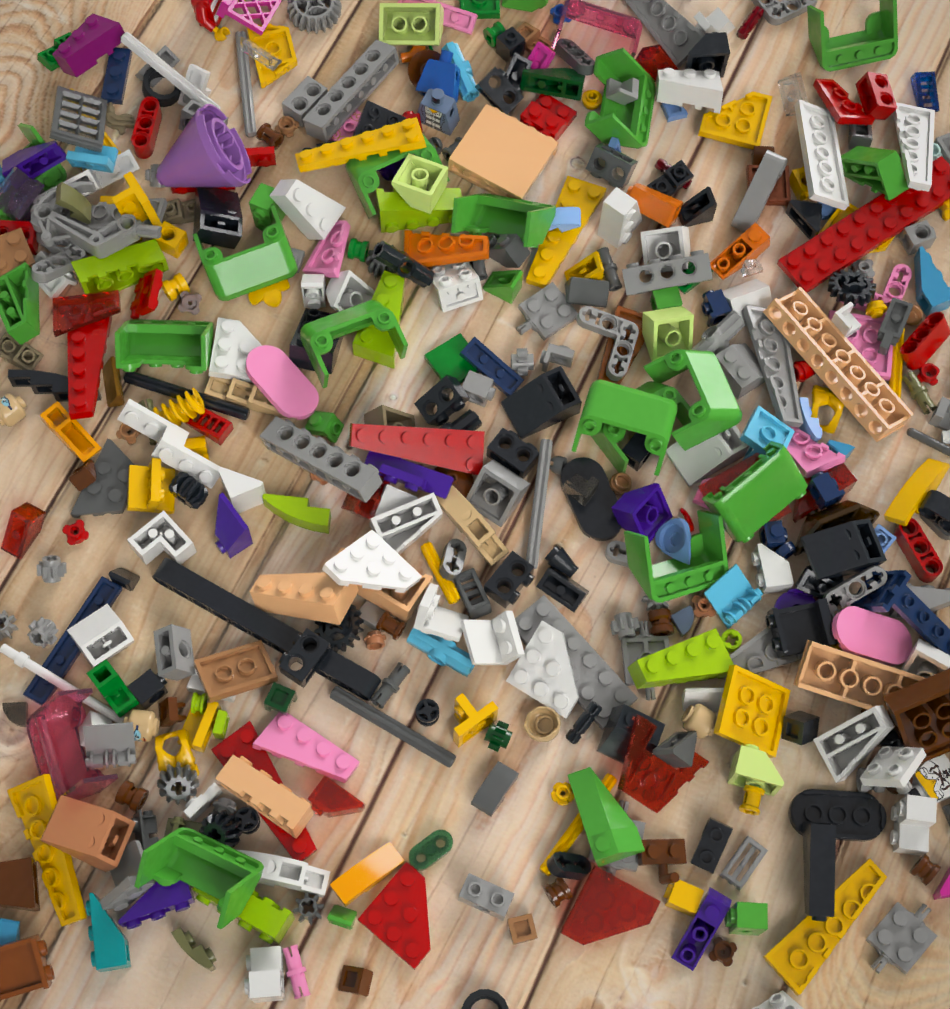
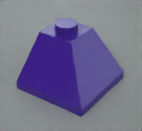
M658 483L624 493L611 507L618 524L624 530L648 536L649 543L654 539L658 529L673 517Z
M222 492L219 494L215 527L217 542H215V545L221 554L226 552L228 557L232 558L252 545L253 541L249 527Z

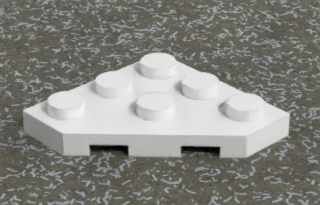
M218 317L208 376L231 380L236 378L244 382L253 383L246 374V359L254 348L262 345L239 320Z
M373 530L330 559L322 568L326 574L341 586L356 584L362 585V588L394 589L395 592L405 593L418 583L422 577Z
M542 620L524 650L525 655L519 658L506 682L543 705L554 709L564 718H568L579 699L565 644L564 633Z

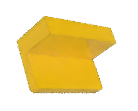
M218 702L207 703L204 715L200 714L199 711H196L195 714L191 713L190 708L182 729L187 730L188 743L191 749L202 753L205 752L214 728L217 712L221 710ZM178 738L177 743L181 745V742Z

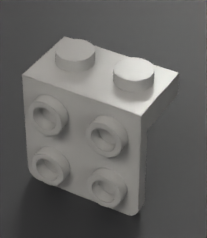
M133 840L125 847L117 868L110 870L116 887L100 900L103 910H123L155 884L152 879L139 889L134 887L143 854L139 840Z

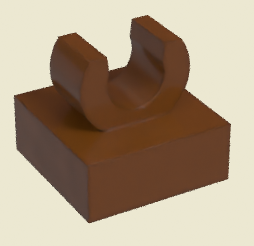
M167 697L160 702V727H170L176 722L184 721L187 716L179 715L178 709H183L186 707V704L183 702L177 703V697Z

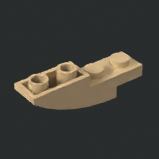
M453 485L446 499L436 496L441 509L461 533L463 532L490 567L509 553V550L495 535L496 532Z

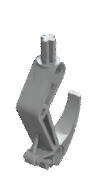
M82 181L67 184L81 194L96 191L94 182ZM52 189L47 192L48 194L41 196L37 200L38 204H34L30 209L32 219L30 222L34 230L41 234L44 246L51 247L55 244V241L67 239L99 259H103L135 243L140 237L159 239L162 235L161 226L142 224L141 220H137L132 214H124L108 225L98 226L94 230L87 228L61 215L64 207L55 204L56 189Z

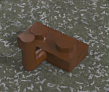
M685 839L642 840L645 851L637 854L638 866L658 865L659 882L666 885L678 882V873H668V865L687 864Z

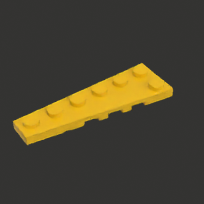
M415 117L392 125H385L372 131H365L356 136L345 137L342 140L326 143L310 150L306 149L295 154L299 171L302 173L346 164L349 159L355 158L362 161L367 160L369 155L379 154L382 157L387 156L389 151L400 150V153L422 149L426 148V143L418 119Z
M567 176L555 206L556 208L579 207L581 209V227L561 232L558 228L548 231L543 244L539 245L526 277L527 284L542 289L550 284L560 268V264L565 260L570 248L575 244L582 229L585 228L592 213L595 212L605 196L607 188Z
M43 774L8 789L7 792L16 815L22 819L25 826L23 832L26 840L30 839L35 852L32 855L35 862L38 861L43 873L41 877L49 891V897L61 926H67L86 919L87 915L71 855L40 841L57 804L50 774Z
M870 858L835 890L834 917H827V921H814L812 916L807 915L763 956L797 996L803 992L823 962L829 957L832 950L846 934V931L863 911V908L886 880L887 876Z

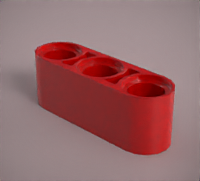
M146 97L141 101L131 137L134 153L140 159H147L152 156L162 121L160 104L155 97Z
M934 312L928 315L900 347V353L908 369L916 370L921 368L949 337L950 328L942 312Z
M911 518L906 527L898 524L893 535L897 537L896 542L916 576L924 583L933 582L943 570L942 561L915 519ZM902 528H907L911 534L905 533ZM914 547H918L922 551V554L916 552L914 550ZM925 566L932 568L934 573L928 572Z

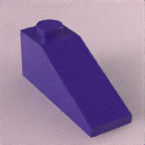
M55 140L21 149L2 160V174L17 189L66 160L67 154Z

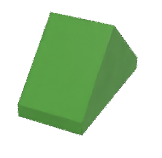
M521 270L492 272L483 289L512 304L522 288L523 272Z

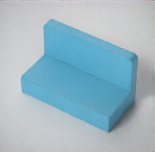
M76 146L75 151H67L66 159L72 167L113 173L118 149L116 147L103 146L102 152H97Z

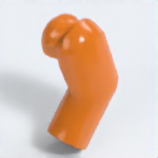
M413 45L409 52L400 53L401 63L410 62L416 53L426 50V46Z

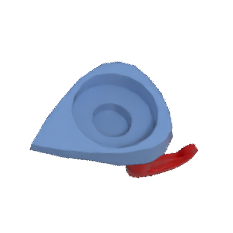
M681 508L680 512L683 514L684 519L674 518L664 523L655 534V542L665 554L690 565L691 532L694 531V524L687 511Z

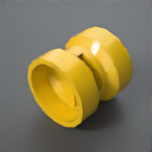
M180 272L175 274L173 279L163 281L162 289L171 302L177 299L178 295L183 291L190 292V288Z

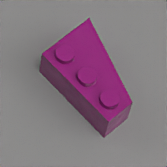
M92 13L78 29L72 32L71 36L64 43L58 46V49L52 55L64 73L77 78L98 64L97 59L106 53L108 56L113 54V48L122 43L121 36L125 32L119 22Z

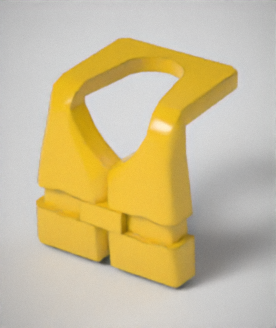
M813 385L811 417L817 418L820 406H830L835 414L827 425H820L822 431L834 434L845 405L829 388Z
M186 729L155 737V751L160 772L161 770L167 771L168 764L173 768L176 767L179 761L181 767L189 764L191 770H196L197 776H199L200 772L198 765L195 764V757L188 743ZM170 737H178L181 742L180 750L176 756L168 754L162 748L164 741Z

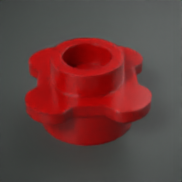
M932 363L924 364L919 368L917 378L921 383L926 382L934 386L938 383L937 376L940 369Z
M76 520L74 524L63 527L62 531L67 535V543L69 545L82 543L89 538V532L85 531L84 521Z

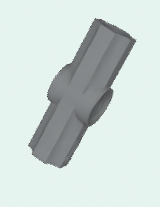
M731 311L719 324L704 331L701 336L702 340L691 350L711 351L715 355L729 347V341L745 326V321L736 312Z

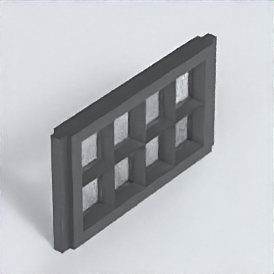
M57 86L49 138L88 150L102 152L108 100Z

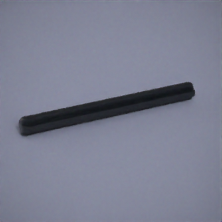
M125 372L124 375L125 383L177 399V395L185 399V391L193 395L191 389L137 372ZM198 392L205 408L238 419H248L250 414L249 408Z

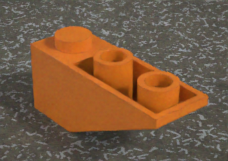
M755 222L710 262L711 269L722 280L726 279L762 254L770 246V236Z

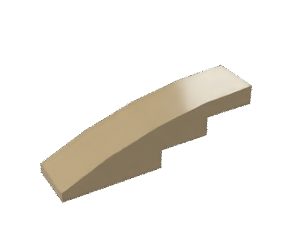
M210 376L204 394L247 407L252 411L285 417L278 412L255 384L252 385L233 378L231 381Z

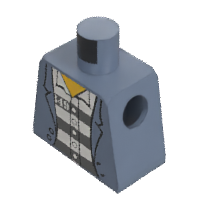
M428 89L420 102L417 112L420 114L421 123L451 136L460 121L456 100L445 95L442 89Z

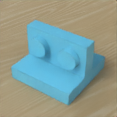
M758 405L754 409L740 437V440L749 446L742 461L751 465L756 459L759 460L758 456L760 454L766 455L763 448L771 441L783 444L787 449L795 431Z

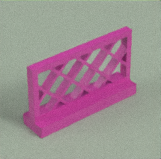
M222 0L216 15L221 18L227 15L262 36L282 0H252L249 2H244V0ZM260 6H267L270 12L262 13ZM247 7H255L257 13L250 14ZM242 8L244 14H238L233 9ZM260 18L262 27L253 23L252 19Z

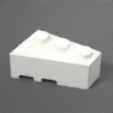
M297 179L280 180L270 194L274 202L308 240H325L346 208Z
M616 187L603 201L597 235L617 249L622 243L626 244L630 240L632 232L643 221L638 201Z

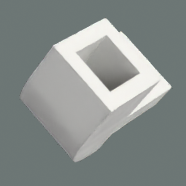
M719 7L706 18L700 11L694 16L698 22L695 25L696 28L704 35L712 32H726L728 35L736 28Z

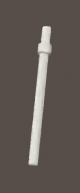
M5 643L1 646L0 652L14 660V664L29 669L115 723H123L124 716L119 718L113 709L37 664L23 651L19 653Z

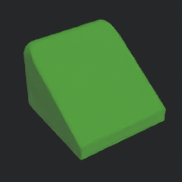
M334 905L327 919L331 924L351 930L357 912Z

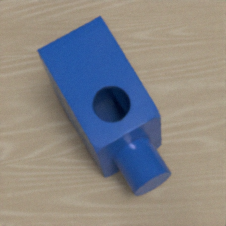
M441 50L439 61L433 59L427 61L416 86V91L421 96H425L428 89L439 88L444 91L445 95L454 98L456 103H458L460 68L456 64L451 63L453 58L452 52Z

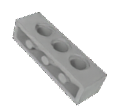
M703 250L690 252L691 256L682 258V254L669 256V260L661 262L660 258L648 260L647 265L639 266V262L627 264V269H622L626 295L631 296L658 289L713 280L709 254L704 253ZM690 262L694 264L695 270L692 274H685L682 268L685 263ZM667 266L673 269V275L668 279L661 276L662 269ZM643 271H650L652 274L651 280L647 283L640 280V274Z

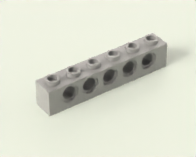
M375 40L302 119L307 135L327 143L398 65L399 58L396 47Z
M276 416L260 434V438L267 449L364 503L371 498L383 483L378 474L379 470L375 466L362 463L353 454L351 456L347 455L340 447L329 445L322 437L318 436L316 438L312 436L305 428H297L288 419L284 421Z

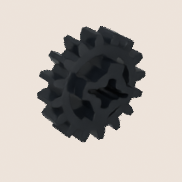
M849 268L848 272H845L843 269H840L839 273L834 272L833 277L830 276L828 292H831L830 297H837L836 302L842 301L844 305L852 302L854 304L853 307L857 303L864 306L865 302L870 303L871 299H874L876 284L873 283V278H867L868 274H862L860 270L852 272Z
M351 604L339 625L342 627V630L336 624L315 621L319 628L314 630V633L328 641L333 651L338 652V650L345 652L347 645L352 648L354 647V639L360 640L358 632H364V629L360 627V624L364 623V620L359 617L362 613L356 609V606Z

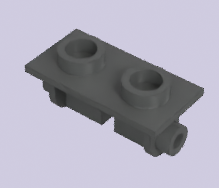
M138 810L133 815V818H131L132 821L136 822L132 833H135V840L140 841L144 851L159 841L158 837L149 838V834L158 832L156 815H153L152 810L144 811L143 815L142 810Z

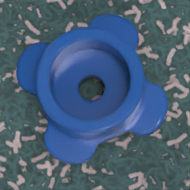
M558 4L551 8L550 14L553 15L554 24L558 25L572 21V16L569 14L570 9L567 5Z

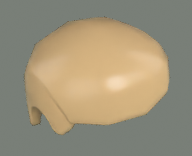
M536 707L527 713L524 729L531 739L537 742H549L558 735L561 719L558 713L550 707Z

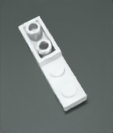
M237 850L260 861L264 865L263 873L258 883L272 887L278 885L304 893L307 892L311 895H318L319 897L325 896L331 871L308 866L307 862L254 851Z

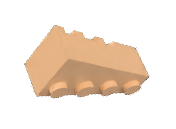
M341 547L337 554L342 552L345 548ZM421 575L420 581L405 593L395 592L394 589L382 588L381 590L362 588V585H357L359 589L357 594L407 623L419 606L429 584L432 583L433 576Z
M232 755L216 776L217 783L297 839L314 815L312 805L304 798H299L293 794L284 784H278L273 781L267 772L262 769L258 771L253 768V764L245 757L241 756L238 758Z

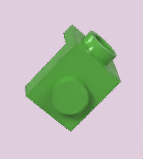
M315 411L309 417L305 429L312 435L325 436L330 442L336 443L344 424L334 413Z

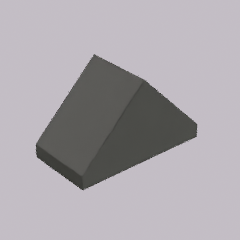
M697 732L674 733L652 750L653 755L671 768L692 767Z

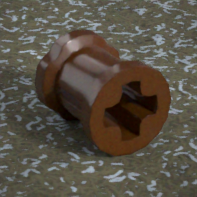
M264 123L258 129L256 138L269 144V147L274 146L276 150L282 144L284 135L271 129L270 124Z
M385 611L379 619L376 629L385 631L393 636L392 639L396 641L403 633L407 623L396 620L390 616L389 612Z

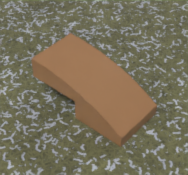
M524 22L516 29L525 38V50L530 54L537 42H542L555 52L556 44L542 37L540 30Z

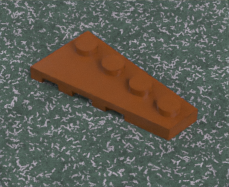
M617 305L614 315L635 323L639 329L628 367L629 370L645 342L642 334L643 313ZM626 329V330H625V331H626V335H625L624 340H627L628 337L630 336V330H629V329ZM608 337L597 380H605L620 385L624 377L619 381H613L606 375V366L615 341ZM622 346L617 347V352L620 355L625 356L628 354L626 348ZM618 361L614 367V372L617 374L619 373L618 368L621 363Z

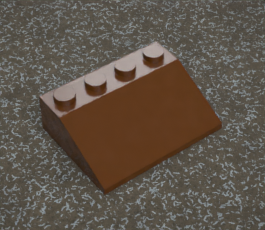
M950 668L883 696L889 717L895 726L894 728L902 746L923 748L926 753V757L921 763L950 752Z

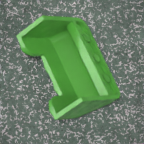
M624 48L597 56L593 72L596 78L605 85L600 114L595 111L588 112L585 118V126L604 144H609L611 138L615 137L619 138L620 146L639 149L647 146L656 91L653 78ZM612 78L621 83L631 78L638 79V100L622 105L606 98L607 79Z
M127 320L115 332L116 368L123 369L124 372H134L142 364H149V367H162V364H167L173 368H183L185 365V369L190 370V373L201 374L208 369L211 361L213 323L208 321Z

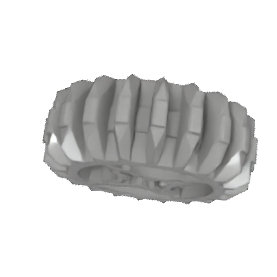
M288 0L287 13H289L290 21L293 22L295 27H299L301 31L307 29L308 34L311 31H315L317 34L319 30H322L325 33L326 28L332 29L333 24H337L338 18L341 16L342 5L340 0Z

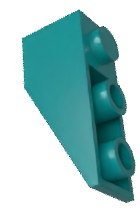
M89 893V901H86V911L92 920V926L88 927L89 939L94 941V951L91 952L92 966L96 967V970L99 972L131 967L128 940L108 911L102 909L100 899L94 893Z

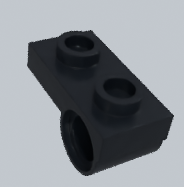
M710 817L690 863L713 874L733 827Z

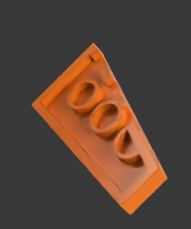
M405 230L404 252L426 267L489 259V239L487 236L461 234L460 236H451L450 233L433 235L425 231H421L420 234L413 233L411 230Z

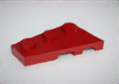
M815 79L813 87L837 124H873L875 118L871 114L867 116L862 111L863 106L859 103L852 102L848 98L849 94L833 79Z

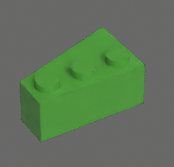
M856 146L841 156L845 177L861 186L866 184L872 187L871 191L874 193H883L888 201L909 189L900 163L901 159L896 150Z
M26 262L0 277V315L7 333L21 345L40 334L39 283L33 281L31 277L32 268Z

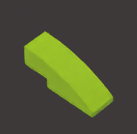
M263 494L264 506L275 515L298 527L329 534L331 523L330 509L310 507L309 498Z

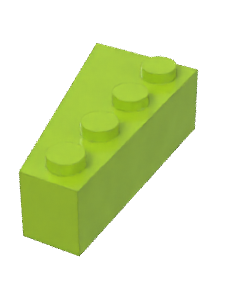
M156 239L127 246L103 259L90 256L71 262L89 304L137 284L139 278H143L145 273L156 268L163 272L169 270L166 258Z
M384 270L372 300L380 302L392 311L400 326L405 293V278ZM374 325L358 330L352 343L353 355L394 369L397 350L388 331H380Z
M195 887L192 889L198 894L196 899L206 906L210 902L215 906L218 905L219 899ZM254 890L237 919L239 920L238 925L249 932L253 928L261 933L259 935L261 940L271 945L273 941L280 944L295 917L290 910L285 907L283 910L280 909L281 907L268 897H260L259 893Z

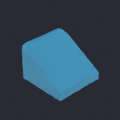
M829 440L826 444L832 452L836 454L840 452L845 455V460L855 448L852 445L834 440Z
M0 918V945L20 940V921Z

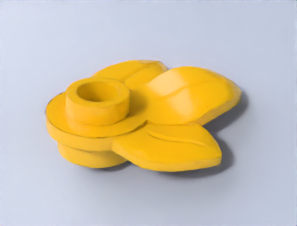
M286 279L248 293L250 303L254 306L264 301L270 307H278L282 301L281 291L290 288L288 280Z

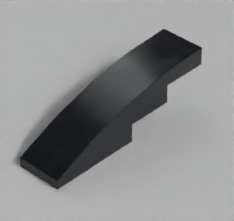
M8 369V379L13 387H31L34 394H53L58 402L69 401L68 376L36 370ZM98 389L97 401H101L102 396Z

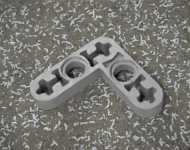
M760 0L751 1L755 6L764 9L763 17L769 24L777 26L807 12V6L815 7L818 0H782L780 2L778 0H769L770 3L767 4L762 3ZM793 4L798 9L791 10L787 7V5Z
M37 232V242L54 255L35 263L32 266L31 277L37 283H48L73 271L71 262L86 258V252L67 239L57 240L53 246L46 247L41 240V234Z
M590 306L581 308L576 317L579 326L615 340L606 366V375L613 381L621 380L625 376L639 334L638 326L629 320ZM585 314L589 315V321L585 320ZM597 317H598V318H600V319H599V321H598V323H597V325H596L595 322H596V319H597ZM605 320L610 321L613 328H604L602 322ZM626 329H629V330H630V336L628 337L627 340H624L625 335H626V331H625V330H626ZM622 346L626 348L628 354L625 356L620 355L617 352V347ZM617 361L621 362L618 368V374L614 372V367L617 364Z
M872 565L825 592L823 599L827 598L832 618L836 615L834 611H838L835 604H829V601L832 600V594L841 597L838 599V602L842 608L845 605L850 607V604L883 586L887 581V573L882 567ZM873 571L881 572V575L878 576L880 579L878 582L874 579L867 582L870 585L868 588L865 582L861 580L863 576L866 580L870 579L873 576ZM852 582H859L861 584V591L858 594H851L849 592V586Z

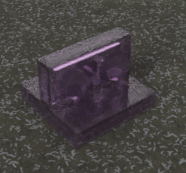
M14 166L0 185V210L13 221H30V209L34 205L33 201L38 195L45 192L43 189L44 185L39 180L31 179L18 167Z

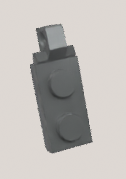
M892 298L877 335V340L881 341L878 350L879 354L886 356L890 345L896 346L897 342H899L914 304Z

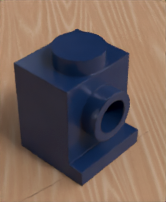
M722 289L716 291L709 290L702 295L703 303L701 308L704 315L708 316V327L719 324L732 311Z
M821 471L813 475L807 487L820 510L840 502L845 495L843 489L838 490L839 487L836 480L831 478L828 472L823 473Z
M782 520L767 522L759 530L760 542L774 552L788 540L787 530L783 527Z

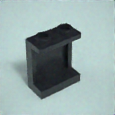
M827 598L818 599L810 604L782 609L775 607L767 612L766 625L768 629H771L773 636L771 645L773 651L777 652L778 658L803 654L807 639L832 648L838 644L837 639H834L832 633V618Z

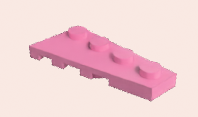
M279 712L255 740L252 747L257 750L263 749L271 752L273 756L280 759L284 757L294 761L296 765L301 767H310L319 774L346 783L360 763V761L288 713L285 715Z

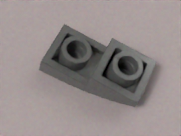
M498 761L474 796L471 805L491 817L503 802L506 793L517 780L519 773Z

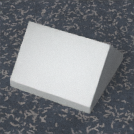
M753 279L722 291L731 310L741 316L744 321L745 318L742 310L746 305L767 308L772 302L770 286L758 279Z
M223 467L219 468L218 471L224 490L238 514L264 503L262 497L266 492L263 481Z

